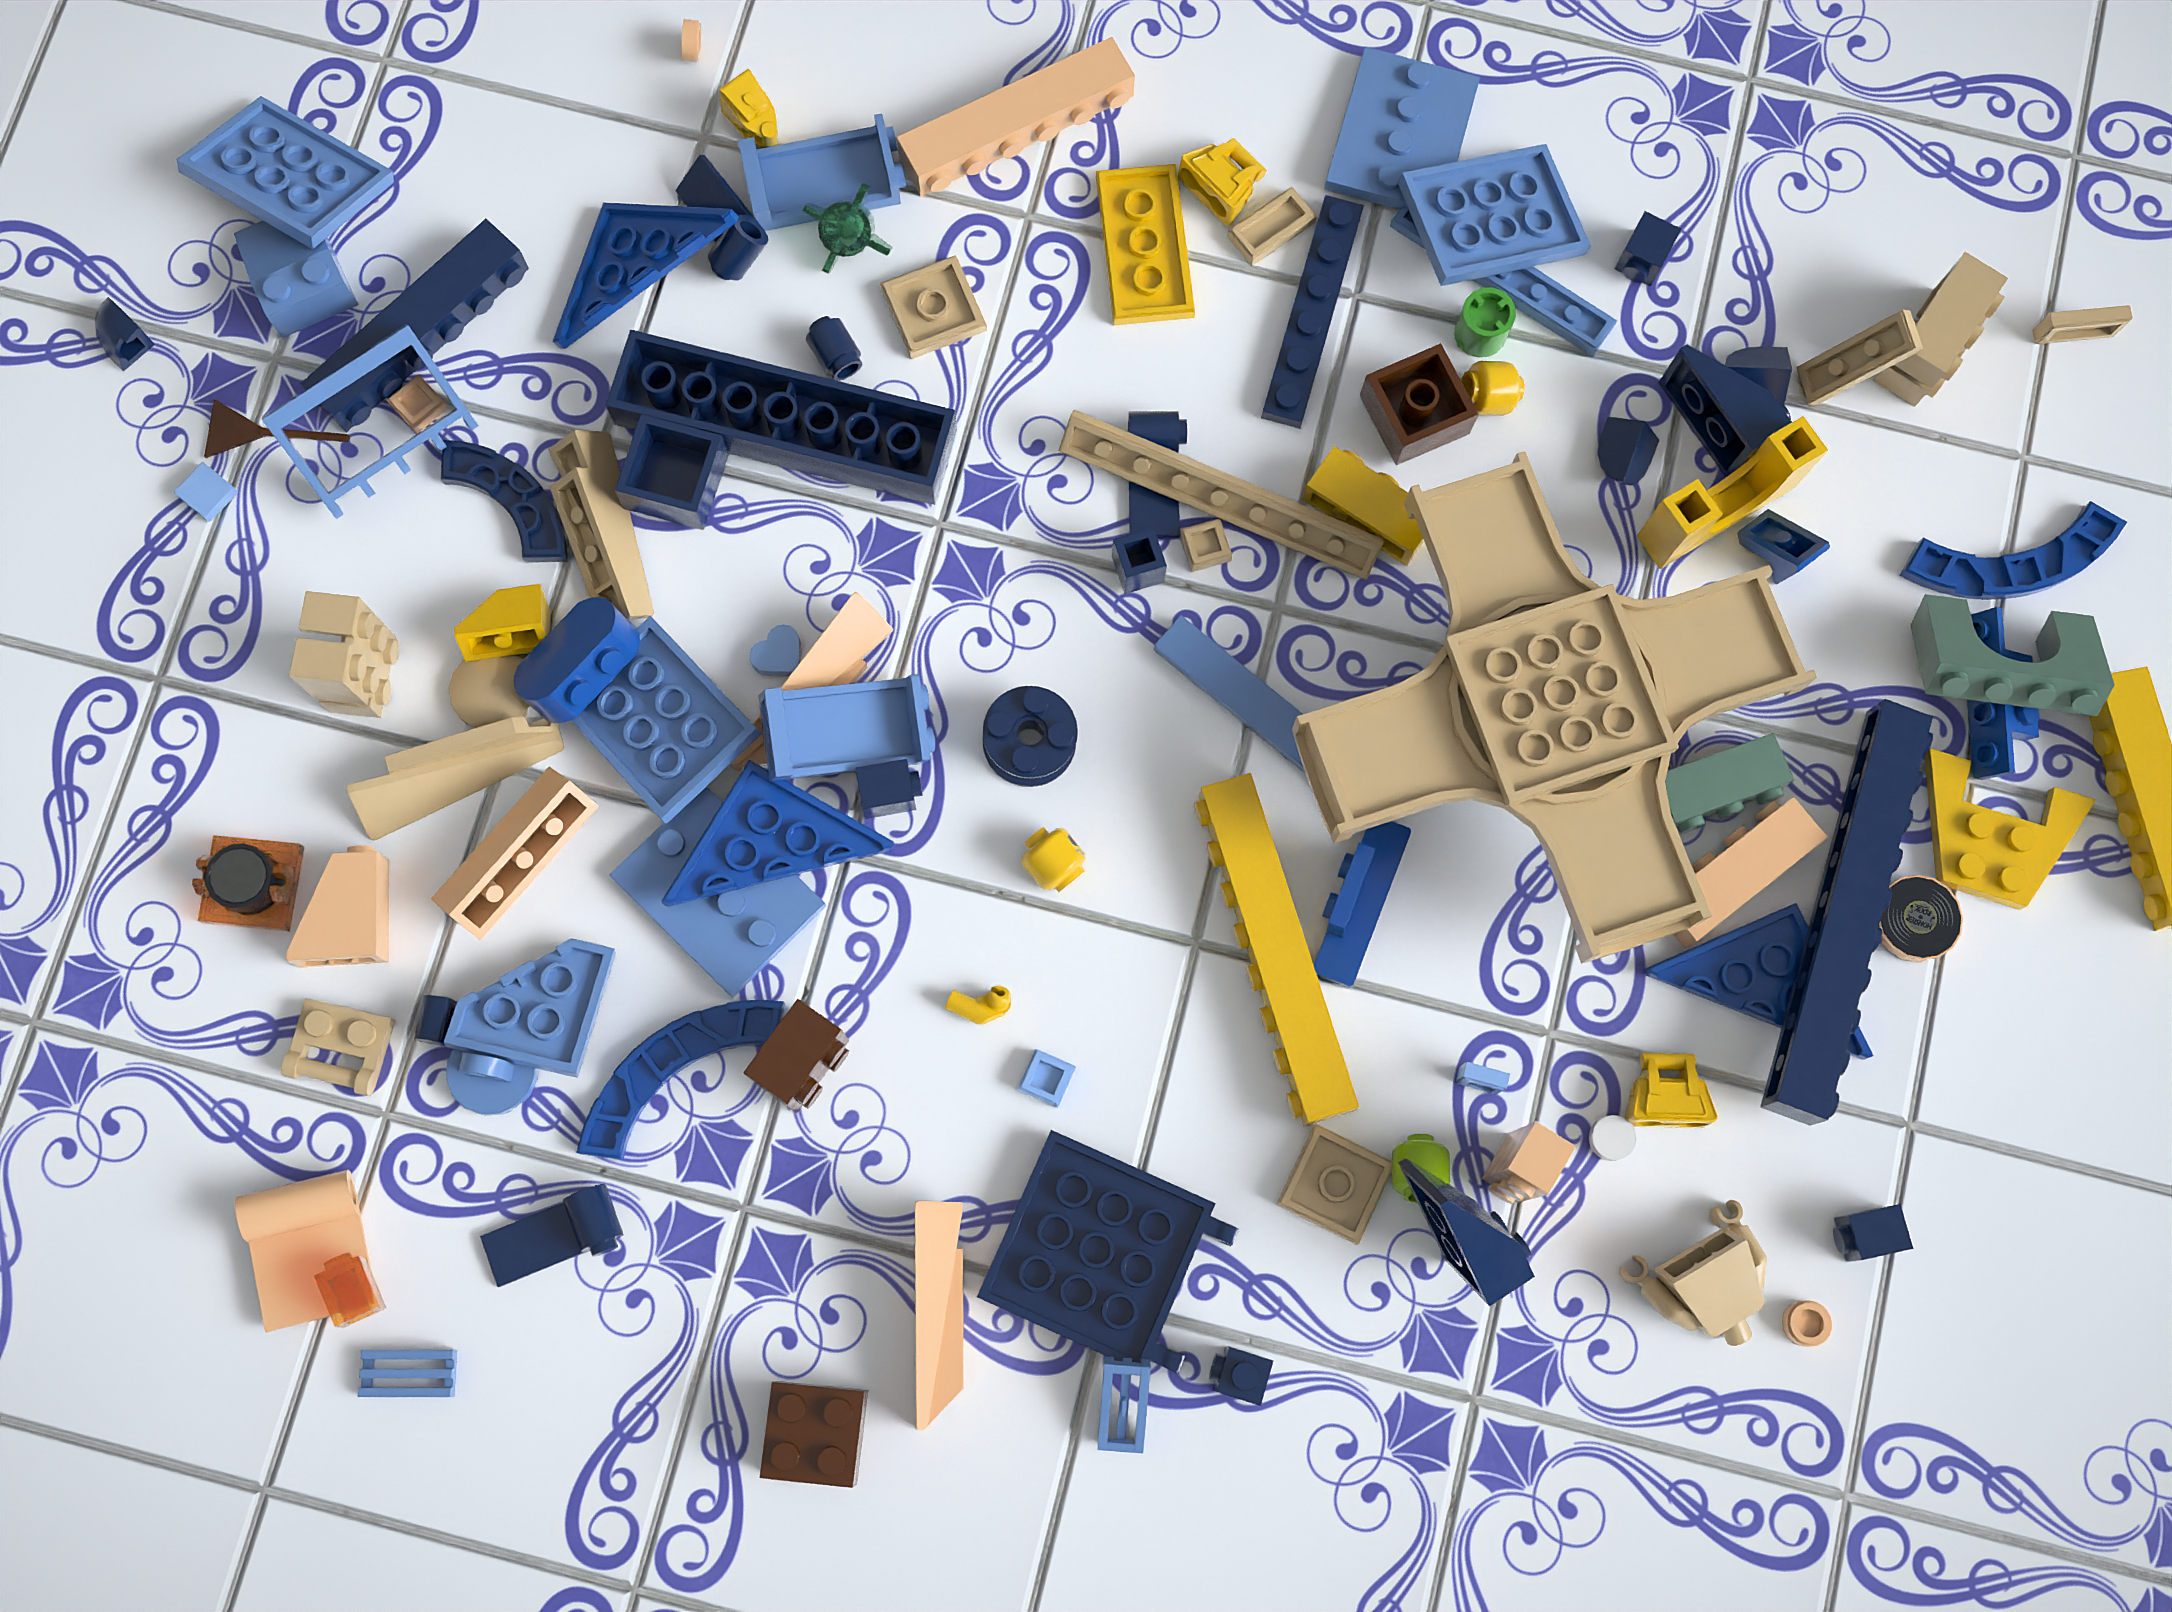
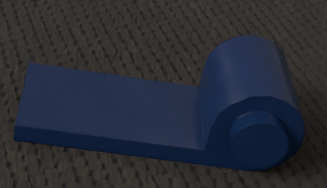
M699 155L675 191L687 207L732 209L739 216L734 225L714 239L716 243L708 254L711 269L718 277L724 280L738 281L743 278L769 241L768 235L705 155Z
M1128 411V432L1179 453V444H1187V419H1179V411ZM1129 481V534L1154 527L1157 538L1180 537L1179 501Z
M599 1184L573 1193L564 1198L561 1204L484 1234L480 1238L497 1287L500 1288L589 1251L592 1257L610 1252L618 1248L616 1240L624 1236L607 1186L606 1184Z

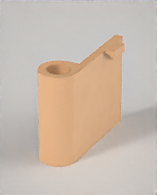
M349 1169L235 1198V1213L242 1238L249 1242L265 1333L378 1304L357 1192Z

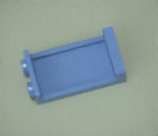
M882 113L874 115L875 125L872 127L756 149L754 137L738 140L753 214L762 228L768 231L901 204L899 188L906 187L901 162L893 163L891 152L898 151L893 126L885 128Z
M919 674L909 675L901 679L782 691V688L764 689L758 695L770 782L856 772V767L907 759L908 765L923 764L931 759L930 752L935 751L934 732L931 726H926L924 710L929 708L928 689L925 684L920 683Z

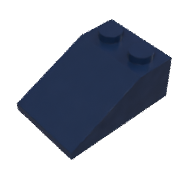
M1688 344L1679 349L1658 382L1725 478L1746 463L1768 436L1792 423L1786 406L1781 402H1777L1769 390Z
M1405 1158L1398 1162L1445 1261L1488 1306L1493 1305L1535 1277L1527 1258L1532 1256L1528 1245L1517 1232L1512 1235L1509 1234L1504 1221L1495 1211L1488 1213L1474 1199L1409 1159Z

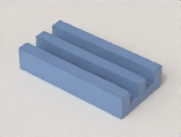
M361 1350L360 1359H363L362 1369L359 1370V1378L362 1379L361 1388H358V1397H455L458 1350ZM375 1359H446L445 1369H374ZM373 1378H444V1387H373Z
M1104 1357L1097 1450L1143 1454L1151 1369L1150 1360L1141 1359V1363L1132 1362V1358L1114 1361V1357ZM1113 1373L1121 1374L1116 1439L1108 1438ZM1131 1375H1140L1135 1439L1126 1440Z

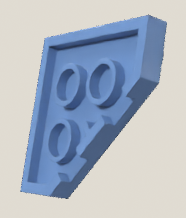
M571 938L556 946L555 951L534 962L530 960L499 977L500 981L478 993L472 992L457 1001L444 1040L445 1046L578 1078L615 959V948Z

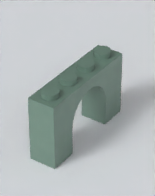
M1925 594L1910 625L1925 694L2098 716L2115 686L2094 616L2051 610L2035 641L2041 661L2036 663L2021 662L2004 657L1986 646L1975 632L1967 599Z

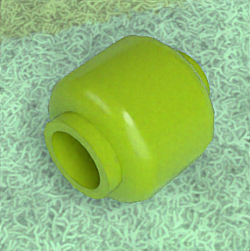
M1412 1134L1407 1137L1406 1142L1398 1144L1393 1149V1188L1398 1193L1404 1195V1200L1407 1202L1418 1204L1398 1163L1405 1158L1451 1185L1449 1150L1443 1144L1435 1142L1433 1136L1429 1134Z

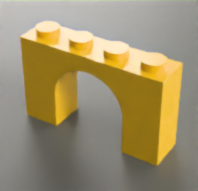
M1802 416L1768 436L1746 463L1710 489L1706 490L1699 479L1663 499L1636 536L1659 569H1662L1796 488L1826 454L1828 449L1805 417Z

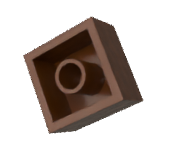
M1441 343L1367 374L1360 392V397L1396 466L1470 434L1479 415Z
M797 998L743 1073L756 1085L798 1113L802 1106L809 1109L823 1090L819 1082L830 1069L836 1072L845 1061L850 1051L845 1048L849 1040L841 1028Z
M773 1381L771 1384L759 1478L848 1488L855 1487L858 1482L869 1390Z

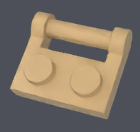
M305 998L290 1049L282 1061L281 1075L293 1079H298L300 1076L351 1087L354 1088L356 1094L371 1096L378 1081L396 1020ZM310 1046L363 1058L364 1062L362 1068L358 1071L307 1059Z

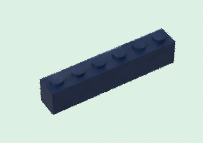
M485 218L300 384L305 391L370 350L371 346L405 324L410 327L429 356L433 358V355L447 342L456 340L471 320L477 315L486 313L501 293L507 288L516 286L522 280L529 267L520 249ZM410 345L318 406L347 433L352 427L365 422L369 418L372 409L382 400L396 393L411 374L426 366Z

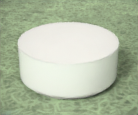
M1610 1115L1596 1121L1590 1129V1146L1593 1152L1604 1160L1617 1161L1626 1158L1633 1152L1636 1146V1131L1633 1125L1621 1116Z

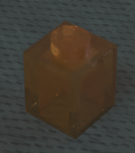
M350 1252L341 1254L326 1261L323 1264L325 1271L314 1275L334 1327L346 1328L387 1308L368 1261L362 1256L358 1255L352 1258Z

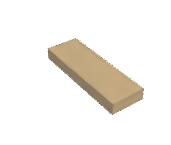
M1902 309L1796 367L1808 405L1816 406L1923 350V346L1911 311Z

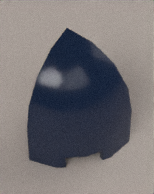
M109 297L100 305L95 317L96 337L107 356L124 372L155 344Z
M1746 347L1734 351L1726 358L1725 366L1769 390L1777 402L1785 405L1792 373L1788 347Z
M1608 416L1597 451L1600 466L1613 480L1629 486L1637 484L1645 476L1652 462L1659 438L1646 421Z

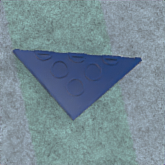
M603 202L552 342L560 349H566L734 225L739 216L732 209Z
M749 760L661 901L663 905L670 907L889 852L895 842L786 780L770 782L768 770Z
M1794 903L1644 969V972L1648 977L1781 1028L1807 935L1808 925L1797 903ZM1858 1025L1856 1031L1850 1035L1847 1051L1850 1052L1851 1056L1865 1060L1874 1055Z

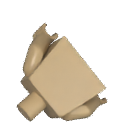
M1728 1200L1726 1207L1731 1213V1219L1725 1218L1720 1208L1715 1205L1710 1210L1709 1216L1712 1223L1721 1229L1653 1270L1656 1275L1655 1278L1652 1279L1648 1275V1264L1643 1257L1633 1255L1631 1258L1641 1267V1275L1639 1277H1632L1622 1266L1619 1267V1275L1626 1283L1639 1284L1642 1287L1640 1293L1665 1319L1688 1331L1699 1329L1709 1337H1717L1723 1334L1728 1345L1738 1346L1746 1343L1752 1337V1331L1746 1318L1761 1310L1765 1303L1762 1288L1765 1285L1767 1256L1748 1225L1741 1224L1740 1219L1743 1216L1741 1204L1735 1200Z

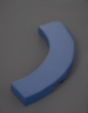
M2090 501L2082 508L2070 526L2050 542L2036 549L2001 555L2000 557H1976L1975 554L1952 550L1923 537L1917 543L1899 576L1936 592L1961 598L1997 600L2028 596L2057 586L2087 568L2104 554L2117 539L2127 521Z
M743 1000L728 1002L724 1005L692 1012L650 1035L616 1067L599 1097H596L583 1126L576 1153L624 1160L627 1144L637 1120L652 1097L666 1082L692 1063L711 1054L743 1046H763L783 1019L784 1001Z

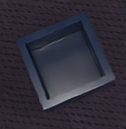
M641 414L615 488V493L623 509L704 530L729 456L723 436Z

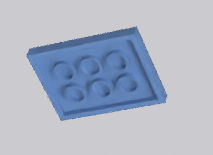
M1365 46L1324 189L1395 209L1408 208L1398 185L1402 172L1458 161L1480 77Z
M262 96L176 159L179 173L311 249H314L394 183L393 170Z
M1547 144L1402 172L1398 180V185L1440 286L1583 256L1591 247Z
M649 616L637 627L640 636L637 654L579 716L571 721L654 813L667 824L762 733L672 637Z
M705 787L667 824L664 822L609 876L733 999L826 907V904L797 875L670 907L663 905L661 900L722 804V801L709 788Z

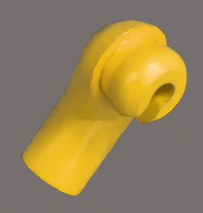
M996 985L991 987L990 992L974 999L954 989L947 1000L945 1009L975 1024L984 1025L1004 1016L1011 1007V993L1006 987Z

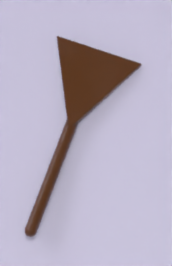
M214 399L204 457L208 458L266 436L274 437V435L268 428L261 427ZM282 429L288 438L348 442L350 440V436L343 433Z

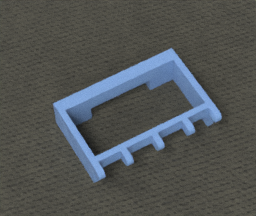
M407 324L371 346L370 350L299 395L298 393L262 417V421L336 519L344 515L340 506L335 502L336 499L358 485L367 497L370 498L376 493L367 479L394 461L405 475L411 471V468L402 456L431 438L439 451L446 448V444L438 435V432L461 417L466 426L471 430L479 426ZM411 345L455 409L336 488L328 491L282 428Z

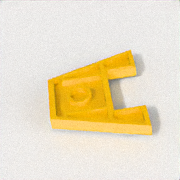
M1930 748L1924 756L1936 880L1949 888L2021 910L2027 907L2096 799L2053 787L2048 790L2041 825L1963 801L1972 761Z

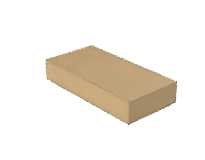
M1290 187L1230 228L1227 237L1248 263L1253 266L1316 222L1317 216L1296 190Z
M2130 305L2051 312L2032 331L2035 343L2038 344L2114 337L2133 319Z

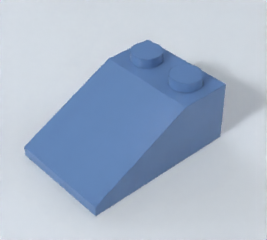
M263 220L234 233L248 277L262 309L282 338L359 305L328 237L314 249H311Z

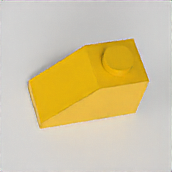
M541 584L496 590L454 628V636L465 662L530 653L551 631L550 609Z

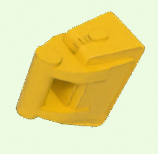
M748 68L719 89L721 112L734 125V128L743 138L754 137L756 146L762 148L778 145V130L775 109L765 91L762 90L755 76Z
M1231 138L1219 146L1210 144L1183 154L1180 161L1178 179L1224 225L1230 226L1252 195L1253 184L1265 176L1267 169L1235 138ZM1231 159H1233L1243 170H1240V169L1231 161Z
M1640 1053L1639 1064L1641 1074L1640 1078H1637L1631 1087L1624 1117L1633 1127L1705 1128L1718 1119L1708 1087L1704 1080L1698 1079L1694 1054ZM1658 1070L1679 1071L1678 1078H1659Z

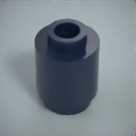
M824 316L810 325V332L806 336V342L825 374L831 375L834 380L841 381L851 377L862 367V361L860 360L861 352L840 318Z

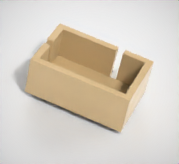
M1965 251L1935 286L1916 314L1919 320L1914 319V323L1923 350L1877 373L1873 381L1914 407L1925 395L1933 398L1946 380L1949 381L1962 364L1963 359L1960 357L1979 338L1984 330L1982 324L1986 318H1990L2004 300L2005 296L1999 292L2008 280V277Z
M306 591L298 629L301 632L335 635L342 638L341 642L296 637L289 677L331 713L381 718L383 705L387 706L391 698L392 688L391 682L388 680L391 664H396L399 656V642L396 636L360 597Z

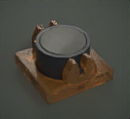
M213 835L210 855H202L196 859L195 865L198 870L202 871V878H193L192 880L195 893L202 897L197 921L203 924L290 932L305 847L300 843Z

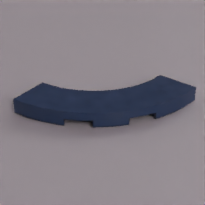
M443 440L447 447L442 450L441 480L445 485L468 487L484 493L498 502L515 522L521 540L522 558L525 563L567 562V544L560 517L551 499L531 473L519 463L516 464L507 457L496 453L491 448L475 443Z

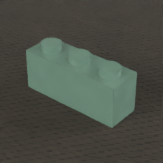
M1774 733L1671 769L1667 771L1665 785L1672 818L1676 828H1679L1680 833L1683 834L1705 825L1703 818L1718 813L1720 819H1725L1745 810L1743 804L1757 799L1759 805L1772 802L1784 796L1782 789L1795 779Z

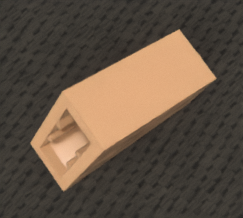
M367 845L347 847V853H332L287 949L286 961L300 968L389 962V859L375 851L374 847Z

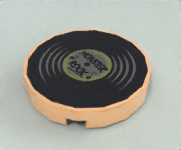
M1921 875L1902 877L1889 885V888L1893 891L1892 899L1886 911L1882 913L1878 927L1882 929V940L1880 942L1886 950L1902 960L1919 963L1937 959L1955 946L1962 934L1963 915L1959 901L1947 886L1934 878Z

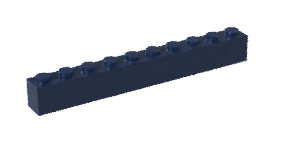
M1883 699L1869 709L1865 715L1760 1108L1809 1126L1828 1121L1834 1115L1839 1104V1093L1836 1092L1839 1077L1844 1074L1849 1065L1850 1052L1847 1051L1850 1035L1856 1031L1861 1019V1011L1857 1009L1859 1000L1871 980L1872 971L1868 968L1871 954L1877 949L1882 938V929L1878 928L1882 913L1886 911L1892 899L1893 891L1889 888L1892 873L1898 869L1903 857V850L1899 846L1902 835L1909 828L1913 818V811L1909 808L1912 796L1918 791L1922 783L1923 772L1920 771L1922 758L1930 749L1933 741V733L1929 732L1933 719L1931 715L1888 699Z

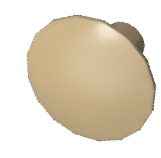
M517 655L465 662L463 659L453 672L449 685L451 706L458 717L464 723L474 728L510 717L526 718L530 705L519 697L514 689L515 671L523 659Z

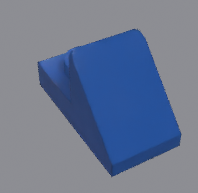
M1770 509L1764 511L1737 532L1740 545L1769 561L1773 571V582L1776 585L1800 572L1830 548L1829 541Z

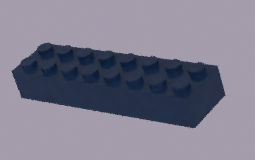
M631 329L605 404L614 425L635 430L640 415L644 414L722 435L729 454L933 505L936 504L957 431L954 409Z

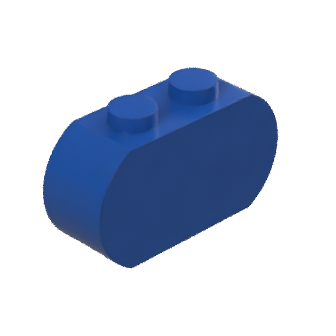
M592 597L580 601L517 666L514 675V689L519 697L547 721L557 724L569 722L577 718L634 658L640 644L639 632L609 600L601 597Z

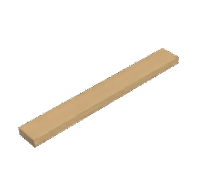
M1073 410L1068 420L1058 451L1367 580L1383 545V538L1077 410Z

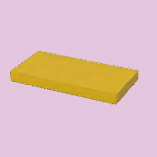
M1176 164L1096 171V186L1113 326L1194 318L1195 307Z

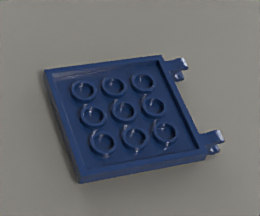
M1051 1130L977 1298L1104 1356L1114 1357L1115 1361H1123V1358H1132V1362L1141 1363V1359H1147L1179 1374L1186 1356L1157 1344L1163 1326L1202 1235L1205 1234L1231 1247L1240 1229L1211 1216L1216 1203Z

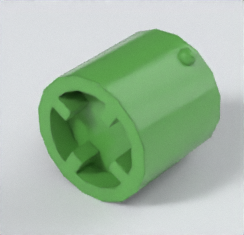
M1493 287L1480 288L1473 291L1466 298L1454 328L1457 347L1474 357H1489L1496 354L1504 346L1516 318V308L1511 297L1502 290Z

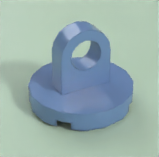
M453 1049L447 1061L446 1080L452 1096L464 1108L484 1116L503 1115L512 1111L520 1103L523 1104L531 1096L538 1080V1069L494 1057Z

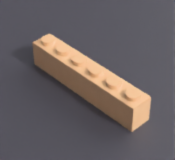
M1110 37L897 136L899 158L920 196L931 191H942L952 181L967 174L976 175L982 172L987 165L1001 158H1012L1018 155L1023 148L1035 142L1048 141L1054 138L1059 131L1069 126L1085 124L1101 111L1108 108L1115 109L1121 107L1134 96L1135 74L1113 37Z

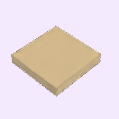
M956 255L880 283L881 291L911 359L987 331V324Z
M1315 1123L1276 1205L1355 1245H1359L1392 1173V1161Z

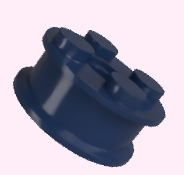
M1039 686L1013 688L999 696L988 709L983 722V751L992 770L1005 781L1022 787L1042 786L1060 777L1073 760L1078 737L1077 721L1068 703L1055 692ZM1025 729H1033L1041 735L1042 739L1034 745H1027L1019 740L1018 735Z

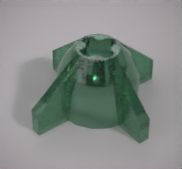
M865 183L861 184L854 200H839L828 208L807 203L803 208L802 212L819 220V238L824 247L830 251L822 269L827 274L832 271L840 256H854L867 248V246L886 256L893 249L892 246L875 234L874 217L864 205L870 186Z

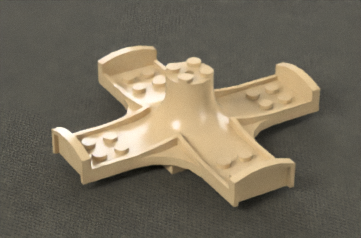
M1526 451L1517 453L1512 464L1422 492L1419 484L1411 486L1404 501V507L1409 519L1415 518L1447 599L1450 620L1443 641V647L1426 669L1399 684L1296 717L1292 732L1310 788L1333 843L1350 839L1353 833L1445 803L1474 800L1504 808L1530 827L1543 847L1580 942L1575 949L1581 964L1697 926L1710 918L1712 915L1671 815L1665 780L1671 753L1679 748V740L1690 727L1706 718L1782 693L1788 696L1800 692L1817 678L1814 669L1805 672L1767 581V578L1773 573L1770 565L1674 596L1638 600L1617 594L1613 584L1601 587L1580 572L1562 544Z

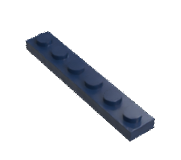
M1329 195L1324 197L1262 411V419L1301 429L1364 208L1362 204Z

